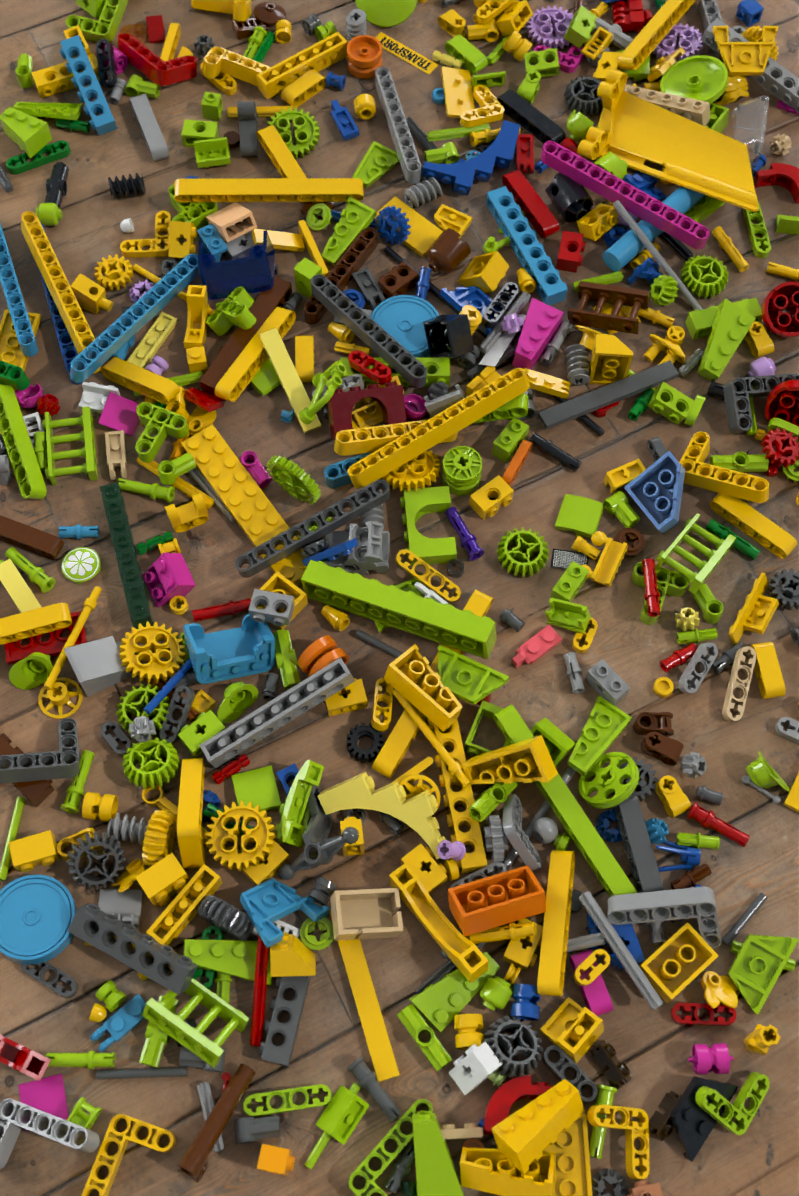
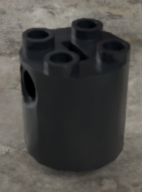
M560 172L554 176V180L545 189V192L565 222L580 220L593 206V199L584 186Z

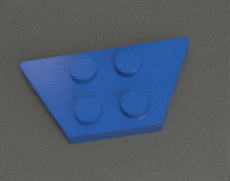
M477 286L468 288L456 287L455 291H447L446 288H442L440 291V295L459 312L462 311L464 306L471 305L479 310L482 317L493 301ZM481 323L478 325V328L487 336L490 334L492 329L484 327Z

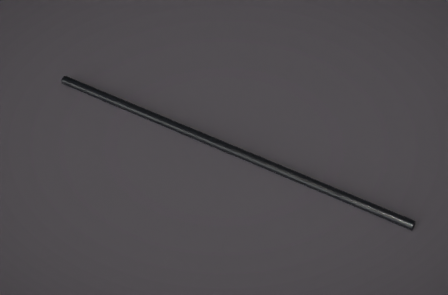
M386 246L384 252L388 254L398 264L402 263L403 261L406 262L412 269H414L418 273L419 281L420 272H418L413 266H411L407 261H405L393 249H391L389 246ZM429 281V290L456 314H459L460 312L440 295L441 290ZM477 327L476 331L486 338L487 335ZM514 356L509 358L512 362L514 360ZM552 395L560 403L569 401L567 398ZM586 414L578 417L600 437L604 434L605 431Z

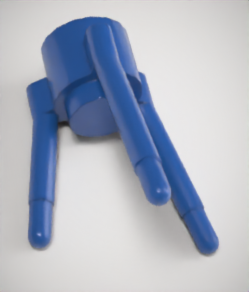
M667 840L662 843L668 846H656L657 849L680 854V860L684 862V864L658 868L659 872L680 869L692 870L693 865L699 866L700 849L693 848L692 846L678 845Z

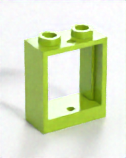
M482 701L464 746V750L469 755L477 756L491 751L472 742L483 716L494 720L493 715L504 708ZM507 740L503 747L510 745Z

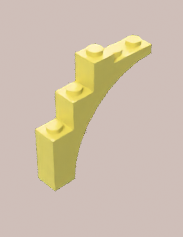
M364 772L327 788L317 795L326 815L340 810L359 808L376 810L403 821L423 838L436 859L440 858L437 853V847L446 838L441 836L438 830V821L435 817H432L437 810L438 803L435 796L431 795L429 790L406 799V792L402 785L399 786L397 781L375 790L372 777Z

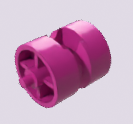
M725 1043L713 1044L712 1048H709L707 1044H693L692 1057H688V1062L693 1063L696 1075H707L710 1070L715 1074H729L730 1061L734 1060L733 1056H729L728 1047Z

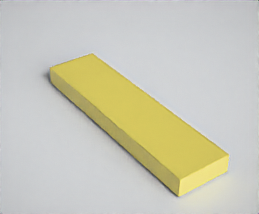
M161 312L127 362L145 368L177 325L178 319Z

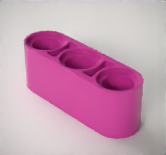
M591 949L569 957L574 972L593 953ZM597 961L592 964L594 967L598 965ZM590 968L585 972L580 970L581 975L579 978L581 980H590L588 975L592 970ZM601 974L590 985H579L586 1007L596 1016L613 1011V1005Z

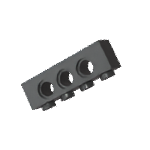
M285 976L277 978L276 988H279L277 997L273 996L270 1010H273L271 1019H267L265 1032L268 1033L266 1042L262 1041L259 1055L262 1056L261 1060L263 1062L289 1068L310 983V976ZM288 990H293L296 993L295 998L291 1001L284 999V994ZM283 1012L290 1014V1019L287 1023H280L278 1021L279 1015ZM279 1034L285 1037L284 1043L281 1046L273 1045V1038Z

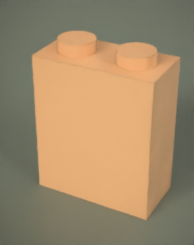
M237 202L206 216L208 224H213L221 238L227 243L250 232L253 228H257L252 211Z

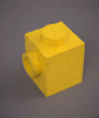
M204 346L186 349L190 373L198 371L206 373L208 365Z

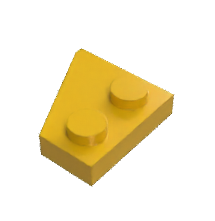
M441 204L434 215V221L442 231L448 228L455 230L460 234L458 238L461 239L471 224L472 217Z

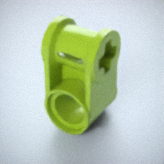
M534 70L529 71L517 90V94L530 104L534 102L540 89V73Z
M81 1097L74 1106L67 1121L90 1129L99 1118L102 1108L92 1106L86 1102V1098Z

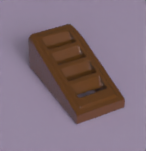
M248 18L246 21L231 20L232 29L238 40L252 36L253 29L258 26L257 24H261L260 27L268 31L266 24L256 18Z

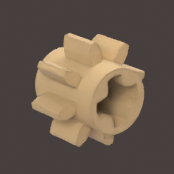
M785 134L774 136V141L770 145L771 151L777 154V156H784L789 153L788 149L792 148L790 137Z

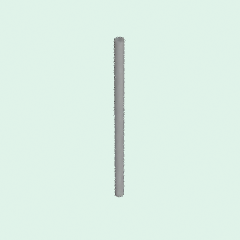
M620 201L614 202L613 206L668 276L674 277V280L678 282L676 287L679 288V291L694 310H702L696 299Z

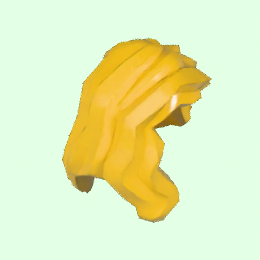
M728 74V86L722 101H716L714 104L722 106L736 101L739 97H748L747 78L745 76H729Z

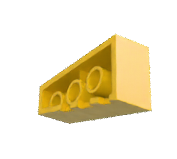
M416 644L388 665L384 680L443 732L457 721L463 708L450 689L442 684L440 681L441 677L437 672H433L429 666V661L426 657H422Z
M542 735L474 756L462 764L464 773L471 781V784H494L495 782H504V784L513 782L532 783L533 781H541L543 783L549 782L558 774Z
M564 1079L491 1128L498 1150L523 1175L528 1172L529 1165L534 1160L538 1161L543 1156L542 1151L549 1144L553 1145L558 1140L557 1135L562 1130L566 1131L584 1112L579 1090L568 1080Z
M463 1147L460 1159L461 1186L500 1196H555V1152L542 1151L543 1156L538 1161L534 1160L529 1165L528 1172L523 1175L498 1149Z

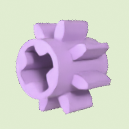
M514 313L503 317L505 322L501 323L503 331L507 330L508 335L521 331L520 326L524 325L521 316L517 317V314Z

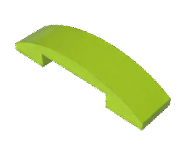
M307 760L296 775L283 811V842L300 848L303 839L302 835L306 829L305 826L301 825L312 786H319L324 770L323 765Z

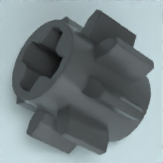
M207 35L197 37V42H194V48L197 54L201 56H206L210 49L215 47L212 38H209Z
M442 381L440 383H432L427 391L430 397L429 400L450 393L447 389L448 385Z

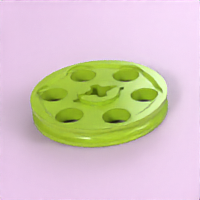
M610 752L603 754L585 776H580L579 792L592 807L604 809L616 806L626 800L635 790L639 781V769L633 759L625 753ZM610 761V764L607 767L602 768L606 762ZM623 763H628L625 768L620 769ZM595 775L594 780L587 782L591 776ZM631 778L627 784H622L625 779ZM598 791L594 797H590L592 792ZM615 792L612 798L607 799L610 793Z

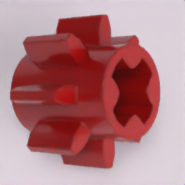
M51 394L43 395V397L39 396L36 402L38 412L45 416V412H49L50 416L57 414L61 408L58 405V398Z

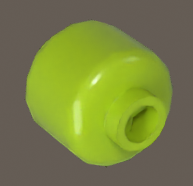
M41 203L39 207H36V215L43 226H57L59 220H62V210L58 208L56 203Z
M498 976L488 978L480 992V997L484 1000L483 1005L492 1011L495 1008L504 1009L513 994L510 989L511 984Z

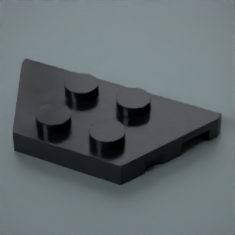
M696 1076L692 1078L670 1113L672 1123L676 1127L678 1140L683 1143L685 1149L683 1154L687 1160L693 1162L717 1123L715 1119L696 1103L697 1091L699 1088L706 1086L716 1090L730 1102L739 1088L736 1085ZM706 1096V1099L708 1100V1102L712 1104L714 1101L710 1100V1099ZM722 1105L719 1109L720 1117L725 1110L724 1105Z

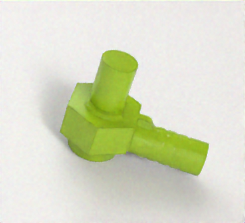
M490 236L483 245V252L487 254L498 251V249L510 243L509 237L495 242V238Z

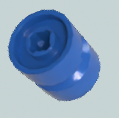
M514 984L512 998L515 1002L511 1004L510 1017L516 1016L518 1020L524 1018L525 1021H538L540 1007L537 1005V1002L541 1001V995H538L537 986Z

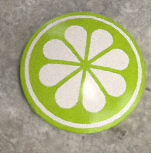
M78 547L65 555L61 567L66 578L75 584H82L95 577L101 571V562L94 550L87 547Z

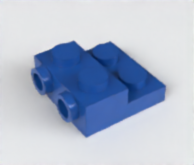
M636 171L633 175L627 174L623 181L661 202L667 197L660 188L655 187L657 179L651 175Z

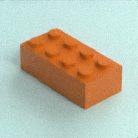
M528 865L448 889L449 909L464 937L546 912L545 891Z

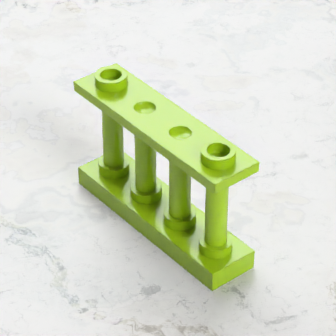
M90 406L82 407L83 415L76 418L52 420L49 412H45V420H42L43 429L46 431L48 468H45L46 478L50 479L53 486L57 485L56 476L85 473L88 474L90 481L98 480L94 421ZM80 424L84 426V431H81V433L53 436V428ZM80 440L85 442V447H82V449L54 452V444ZM81 456L86 458V463H83V465L64 468L55 467V460Z
M698 513L693 519L688 518L683 526L684 530L666 551L662 550L656 558L659 562L655 568L659 570L665 563L689 578L692 584L688 590L693 594H696L736 540V537L731 534L725 540L723 538L719 539L697 525L696 523L700 517ZM691 530L716 545L717 551L709 549L688 534ZM684 541L706 555L709 561L700 560L679 545ZM675 552L698 567L700 572H692L670 556Z
M192 979L189 988L184 991L192 998L178 1015L166 1009L178 994L169 990L160 1002L150 998L145 1005L142 1016L213 1068L219 1063L224 1052L220 1048L234 1029L242 1033L249 1021V1018L242 1011L232 1007L195 979ZM201 1003L210 1011L196 1028H193L184 1020ZM216 1016H219L228 1024L214 1041H210L202 1033Z

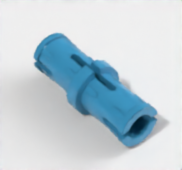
M77 524L76 526H59V530H61L59 531L60 539L77 538L82 540V538H99L100 536L98 534L100 533L99 525L82 526Z

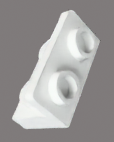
M83 382L82 387L84 391L79 403V409L82 410V407L90 406L91 412L102 414L109 392L121 396L119 389L112 385L104 386L95 382Z

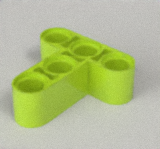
M174 184L168 189L170 203L179 213L173 217L172 221L194 223V227L198 230L208 225L206 216L218 211L217 202H178L174 199Z
M242 286L237 287L207 318V325L218 336L225 334L233 325L244 330L251 328L255 324L256 318L248 309L254 303V299Z
M142 402L137 406L136 412L141 424L146 426L135 446L138 457L142 462L148 463L154 460L167 435L182 439L189 434L187 421L182 415L149 402Z
M638 562L631 574V580L634 584L645 587L644 576L637 573H644L642 562ZM663 567L659 570L655 569L656 578L659 577L664 580H657V588L661 597L659 599L660 611L666 594L680 597L685 594L689 585V578L677 571ZM675 583H679L683 587H678ZM644 600L640 619L646 625H653L656 623L659 615L657 617L648 616L646 612L648 611L647 601Z

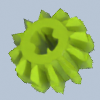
M659 275L657 278H654V283L650 284L652 287L649 291L652 293L650 299L655 304L662 306L674 303V298L678 297L676 294L677 290H679L676 287L678 282L674 280V277Z

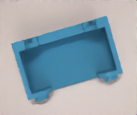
M247 614L242 619V627L204 634L203 627L198 623L183 625L192 666L199 683L208 684L264 673L271 670L274 666L275 638L266 621L262 623L256 622Z

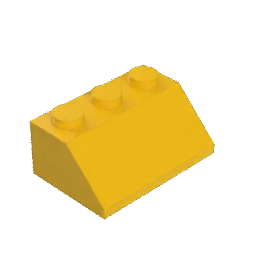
M596 334L589 363L590 382L588 384L609 385L627 378L633 352L615 335Z

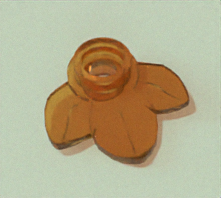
M145 23L128 24L120 30L121 33H128L145 45L148 31Z

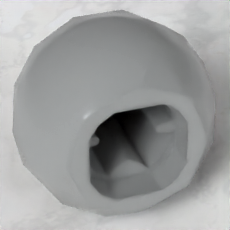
M542 817L537 819L532 825V833L540 843L548 844L557 837L558 826L553 819Z

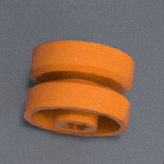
M359 35L352 38L346 47L348 71L351 75L360 79L375 77V70L378 67H382V44L378 39L369 35Z
M326 635L314 641L304 650L297 661V665L304 673H309L310 677L340 657L346 665L349 656L342 648H337V642L331 636Z

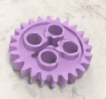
M548 5L547 9L542 6L541 11L536 9L526 24L528 38H532L531 42L537 41L536 46L540 44L549 48L560 46L562 49L564 44L569 46V41L563 37L573 17V13L568 14V9L562 11V7L556 9L555 5L553 8H550Z
M682 23L679 26L675 24L653 50V54H656V58L662 56L665 58L674 52L677 36L680 35L678 49L682 47L685 53L676 58V62L687 57L697 56L704 49V42L701 41L703 33H699V29L694 30V26L689 28L688 24L682 26Z

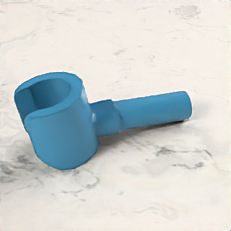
M284 409L281 412V420L290 423L295 415L293 409L290 412Z

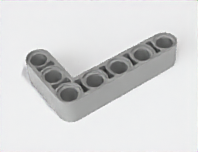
M709 887L614 895L607 900V917L611 924L624 925L697 918L700 936L711 948L718 947L721 944L715 894Z
M10 1098L4 1099L0 1103V1170L5 1167L22 1128L85 1153H92L99 1146L100 1138L95 1131Z

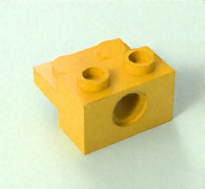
M568 997L544 1024L540 1032L556 1046L560 1047L577 1064L604 1032L602 1019L588 1008H582Z

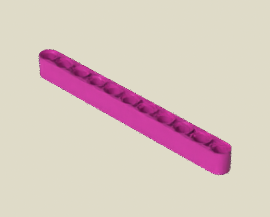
M554 141L544 143L541 153V161L544 164L613 203L619 200L630 213L694 249L704 248L710 234L705 226Z

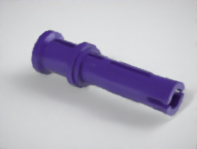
M456 507L447 509L445 514L461 539L460 545L468 553V559L470 561L479 559L484 554V550L477 544L476 536L470 534Z

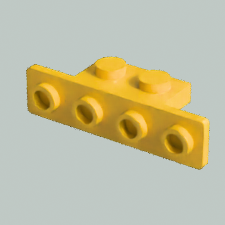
M761 572L759 578L754 581L751 593L746 596L743 608L738 611L737 619L729 629V636L735 645L738 644L745 630L763 635L779 605L778 599L763 596L769 585L765 573Z

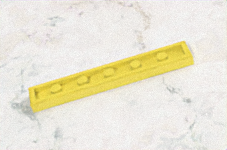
M277 328L261 333L259 337L304 434L320 428L321 423L316 413L315 419L310 424L303 423L299 418V413L304 408H309L311 401Z

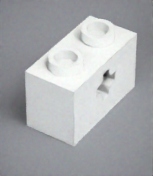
M486 1042L479 1047L474 1044L465 1051L466 1057L462 1055L453 1062L455 1067L449 1074L464 1095L476 1088L502 1065Z

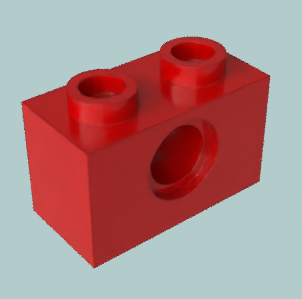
M563 231L556 265L557 270L577 272V267L582 265L583 260L580 252H584L586 244L583 241L584 234Z

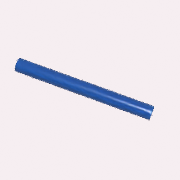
M191 658L183 664L144 708L147 714H151L192 668Z

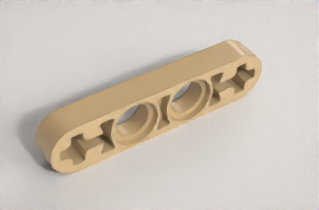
M749 646L738 649L735 654L722 709L723 718L728 722L740 720L744 713L756 661V652ZM746 652V655L749 657V659H746L743 653ZM739 669L745 672L744 680H741L737 675ZM735 688L739 689L741 692V697L739 699L735 698L733 695V690ZM730 709H733V712L736 713L735 716H732V713L729 712Z

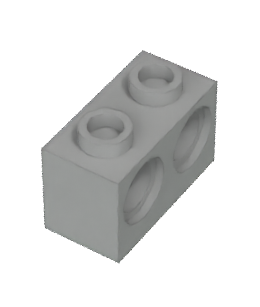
M254 589L249 607L250 618L260 623L267 621L272 622L276 626H289L295 606L294 596ZM260 605L266 606V608L262 610L257 609V607ZM279 609L286 610L284 613H277Z

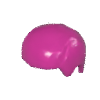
M36 383L35 386L30 384L23 391L16 390L15 395L19 406L32 409L38 406L36 402L39 396L43 397V392L39 383Z
M407 394L404 397L406 418L420 420L426 415L428 411L425 407L426 401L421 396Z

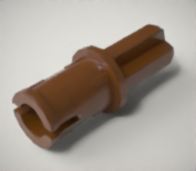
M703 864L690 873L686 871L685 875L670 882L672 890L694 887L697 882L711 875V869L707 864Z

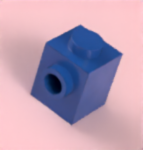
M742 0L738 5L736 16L747 27H750L761 20L764 8L756 0Z

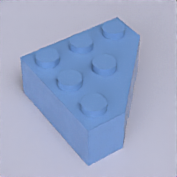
M670 451L665 453L624 487L663 535L679 522L685 469Z

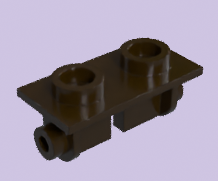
M602 1041L598 1044L601 1049L595 1046L590 1050L592 1053L591 1057L600 1069L606 1065L609 1066L610 1069L604 1072V1075L613 1087L615 1086L619 1089L624 1085L623 1079L626 1083L632 1079L629 1075L631 1072L624 1062L620 1063L617 1059L614 1047L610 1043L606 1044L605 1041Z
M672 1090L670 1093H666L658 1106L665 1113L662 1115L655 1111L649 1120V1132L653 1135L656 1133L660 1141H663L665 1136L669 1137L674 1129L670 1113L682 1096H679Z

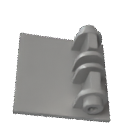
M100 889L98 904L100 910L106 914L115 915L119 921L134 926L139 932L143 890L127 889L119 893L117 891L119 889Z

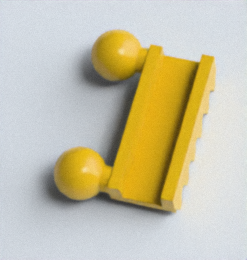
M597 531L593 533L591 541L595 546L605 545L594 572L591 571L588 565L581 566L589 570L586 579L590 578L594 582L610 587L615 579V574L618 572V567L621 566V561L624 559L628 545L625 542L622 544L613 541V538H607L604 532Z

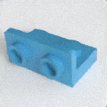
M213 224L198 229L197 235L200 246L214 268L221 266V253L228 251L227 245Z

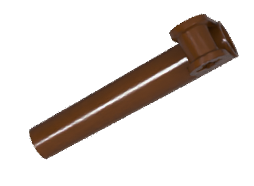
M240 1064L178 1165L180 1173L184 1172L188 1176L193 1177L197 1183L201 1180L208 1167L210 1152L256 1074L249 1066Z

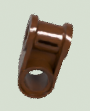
M642 712L633 723V729L641 736H647L648 733L654 731L666 737L673 736L674 730L671 725L673 714L670 712ZM640 721H645L648 727L642 726Z
M655 731L648 733L641 743L642 751L645 754L672 766L677 765L684 747L678 740L671 739Z

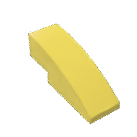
M11 559L1 563L0 581L19 611L23 613L42 608Z

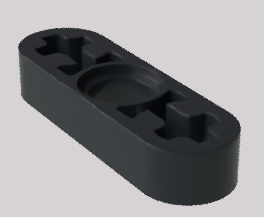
M100 39L96 44L99 78L101 84L107 88H112L117 83L113 45L106 39ZM109 60V65L104 67V62Z

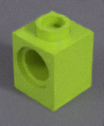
M204 93L201 103L203 119L220 121L223 111L221 94Z

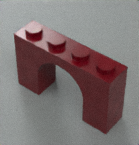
M395 381L386 382L383 387H379L378 384L367 385V389H361L360 386L349 387V391H342V388L336 389L332 398L327 402L331 439H335L339 431L353 429L352 409L360 399L365 397L373 398L379 403L383 413L384 425L407 422L403 385H396Z

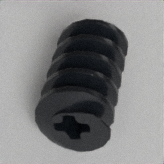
M135 173L134 179L129 174L127 180L124 175H122L121 180L115 176L114 181L108 177L111 196L113 194L116 199H118L119 193L122 198L125 197L126 192L129 197L132 196V191H134L136 196L139 195V190L143 195L146 193L143 174L140 177L138 173Z

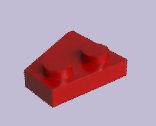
M193 387L185 390L184 398L208 412L224 407L225 404L224 399Z

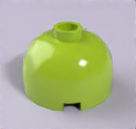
M574 109L566 123L567 130L570 133L569 138H572L576 143L578 140H586L587 131L593 126L594 122L580 112L577 114Z

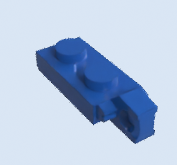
M337 100L331 101L332 111H330V114L344 141L360 136L359 129L347 107L341 108Z

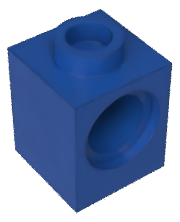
M295 763L276 772L286 796H288L291 788L287 785L288 782L294 780L299 772Z

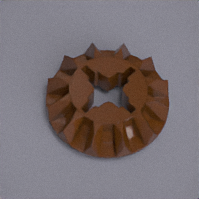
M624 528L616 534L614 539L616 542L623 544L624 542L626 543L627 539L630 542L633 541L632 547L627 544V552L625 553L627 557L631 555L637 556V554L643 551L645 538L640 531L634 528Z

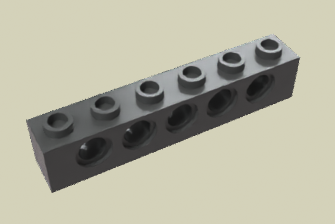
M87 903L77 908L68 930L71 934L178 995L189 988L198 967L189 957L177 954L170 946L161 945L152 936L138 932L130 924L122 923L115 915L106 914L95 904ZM150 953L153 955L154 960L151 959ZM168 964L172 966L173 971L169 969Z

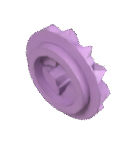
M147 279L144 282L139 280L138 283H133L132 287L129 288L130 299L134 303L137 302L154 286V283L148 282ZM145 288L146 292H143V294L141 295L140 291H142Z

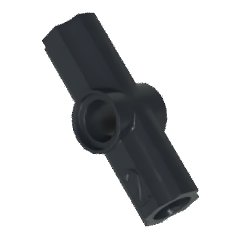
M57 162L53 165L51 178L46 181L47 194L44 202L56 203L59 209L62 198L67 193L66 181L69 172L68 166L63 162Z

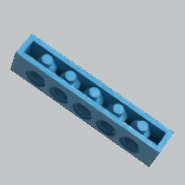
M79 35L60 41L62 49H59L62 58L68 61L65 65L69 74L73 73L72 82L75 88L78 87L80 90L77 93L80 101H84L86 104L83 108L86 115L91 116L92 120L89 122L93 131L96 130L100 136L116 130L115 120Z

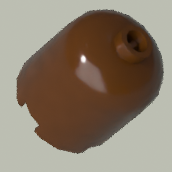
M448 228L443 231L428 248L426 256L432 271L442 274L451 273L471 253L468 243L466 241L463 243L458 238L460 234L455 230Z

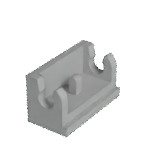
M459 384L455 385L456 391L433 400H429L428 396L423 397L426 401L425 407L431 418L464 399V394Z

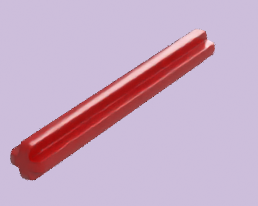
M259 934L250 1045L255 1047L261 1046L263 1041L269 948L265 946Z

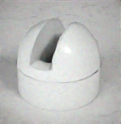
M131 218L124 219L120 223V228L125 233L134 232Z

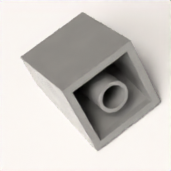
M113 636L64 649L87 697L132 676L130 672H126L127 666L121 665L122 659H119L121 643L120 641L115 642Z

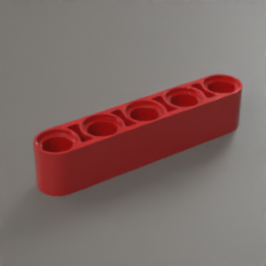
M517 169L503 175V185L513 194L514 201L520 206L521 211L525 212V216L540 237L546 238L559 232L558 221L523 173Z

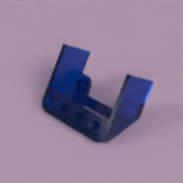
M267 230L263 231V244L253 246L249 251V257L216 262L215 257L212 254H207L203 243L199 242L198 267L202 285L207 286L208 299L227 298L239 286H242L249 294L267 291L273 287L275 250Z

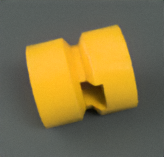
M514 29L504 42L502 48L508 53L512 52L513 57L520 62L524 58V54L530 50L532 43L526 38L522 39V35Z
M89 791L85 794L82 805L83 819L96 820L99 817L101 821L109 822L111 818H115L118 810L117 795L104 794L101 796L100 793Z
M455 1015L454 1027L458 1031V1034L455 1035L456 1049L468 1050L474 1044L477 1047L483 1044L484 1034L480 1032L483 1029V1015Z

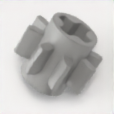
M146 716L136 717L133 721L134 724H129L131 738H135L138 742H146L151 739V734H155L153 720L149 721V718Z
M691 752L690 755L685 754L681 760L683 773L687 774V777L695 779L697 775L702 776L707 768V763L704 760L705 757L700 756V753Z

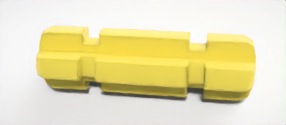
M437 50L432 54L434 61H440V63L446 66H453V68L457 69L462 67L463 62L459 59L455 60L454 57L444 53L441 54Z

